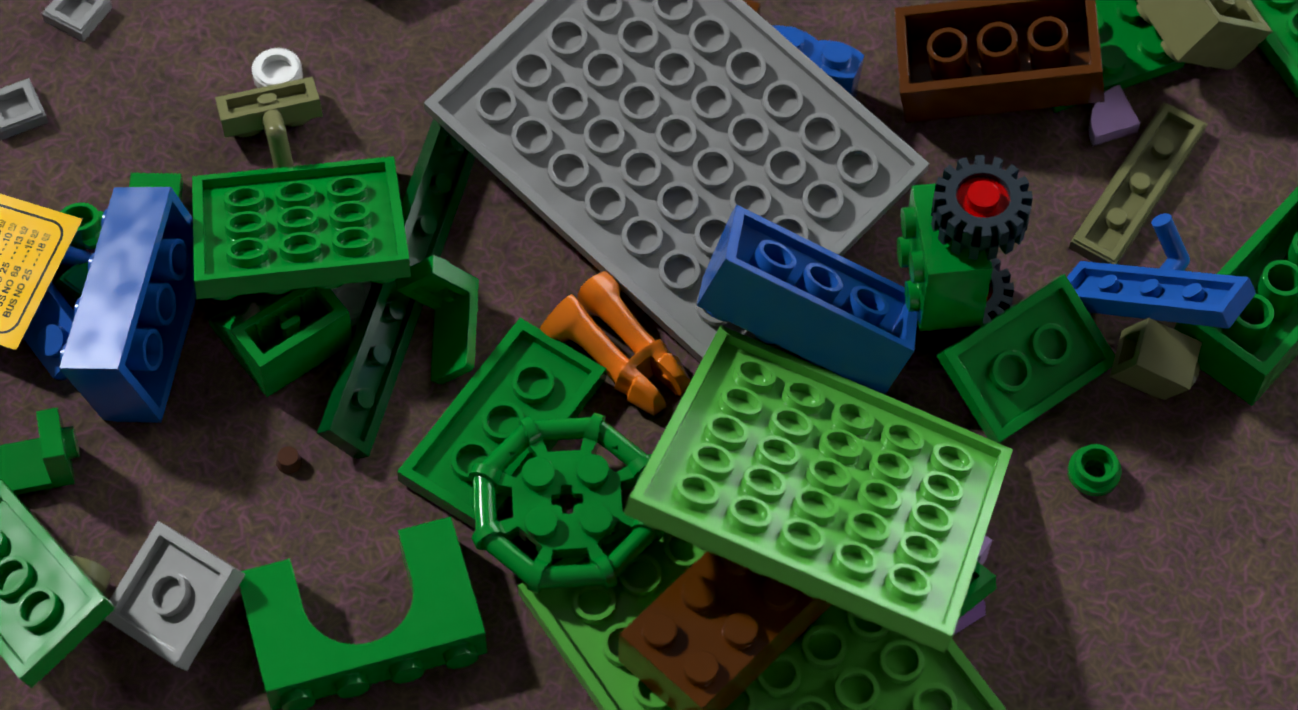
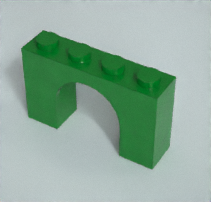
M451 516L398 530L400 550L413 593V599L409 612L402 623L385 637L364 644L341 643L321 634L311 624L302 605L290 558L241 571L245 576L239 587L271 710H306L315 704V699L337 694L341 698L356 697L368 691L370 684L392 679L394 683L411 682L420 678L426 669L444 664L451 669L463 668L477 661L478 655L487 653L485 629Z

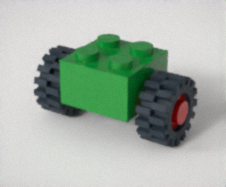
M975 155L974 165H970L966 157L957 160L956 169L951 165L947 166L943 170V177H938L936 183L912 185L909 207L901 208L903 237H897V256L900 268H908L910 280L905 281L906 307L908 312L916 311L920 331L932 332L933 330H938L937 339L944 343L947 337L951 335L955 337V344L1012 306L1014 282L1010 283L1011 274L1007 268L1000 271L1001 261L997 258L998 248L1000 247L1006 255L1013 251L1014 242L1019 245L1024 239L1033 196L1032 191H1028L1029 182L1027 178L1023 176L1017 179L1019 169L1011 164L1006 171L1003 170V159L994 157L992 165L985 164V155Z

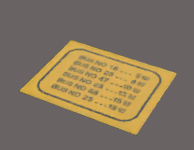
M0 194V345L17 350L83 219Z

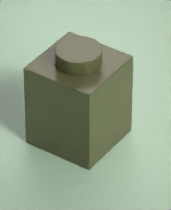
M1147 318L1122 330L1110 377L1153 397L1166 400L1190 390L1197 380L1200 371V364L1197 360L1202 342L1151 318Z

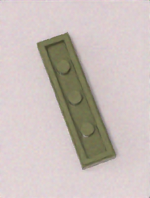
M1163 102L1072 238L1068 249L1093 262L1119 264L1205 133L1208 124Z

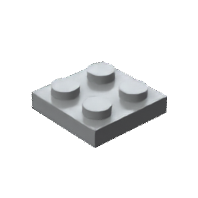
M157 521L109 601L116 609L105 620L168 662L187 671L245 574L171 527Z

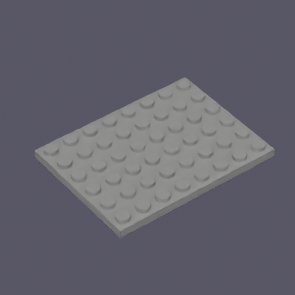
M534 0L424 102L425 111L600 272L607 271L620 284L621 291L700 363L720 325L757 341L759 340L752 332L729 321L717 320L706 310L697 306L702 278L736 204L843 256L928 171L930 165L743 0Z

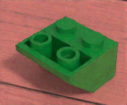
M320 287L292 289L278 295L265 292L249 294L208 319L211 328L266 398L347 348L353 337L349 311L331 289Z

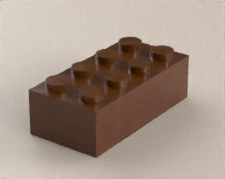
M958 0L894 8L899 88L906 123L1105 102L1096 0Z
M705 552L619 633L618 661L672 710H725L832 604L819 598L810 597L801 590L766 575L754 573L747 567L713 552Z

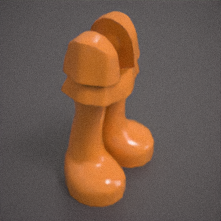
M607 271L600 272L592 276L581 286L577 298L570 294L563 299L548 315L540 330L550 338L557 339L564 344L574 341L581 346L598 364L607 368L606 374L614 382L615 390L627 395L628 402L655 416L666 407V403L659 390L648 378L654 374L678 396L686 391L691 380L679 358L669 353L666 344L661 339L655 340L620 298V284ZM590 315L600 317L635 354L629 359L610 340Z

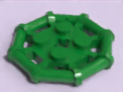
M595 412L592 417L532 420L530 416L518 420L519 426L482 463L474 464L470 471L469 478L474 486L475 532L471 537L473 543L478 550H486L528 584L527 590L539 594L541 589L603 586L608 590L617 586V578L654 540H660L664 535V531L650 528L641 521L623 514L624 511H622L621 491L636 486L652 454H646L605 421V415ZM583 439L581 450L547 452L544 441ZM598 445L603 446L627 466L615 473L609 468L607 461L602 456L596 454ZM528 448L532 458L525 462L522 472L516 478L503 473ZM496 494L512 497V518L497 521ZM570 494L573 495V498L580 499L582 503L574 505L573 513L564 514L562 513L561 506L552 505L553 501L559 499L561 495ZM620 530L628 534L625 540L608 557L601 550L603 541L611 533L613 536ZM519 536L523 540L526 537L536 545V550L539 552L535 561L513 545L510 540ZM587 557L589 564L552 566L553 559Z

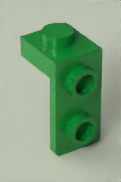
M432 255L410 266L411 277L397 279V291L435 310L431 381L437 384H444L474 369L479 279L450 264L448 260Z
M58 407L36 411L39 438L0 445V479L16 495L75 484L72 459L80 457L77 435L74 425L64 426Z

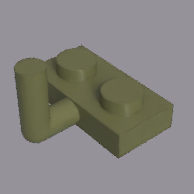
M313 77L215 97L224 137L235 135L249 137L265 129L274 168L294 166L285 125L300 126L313 118L323 116L320 98Z

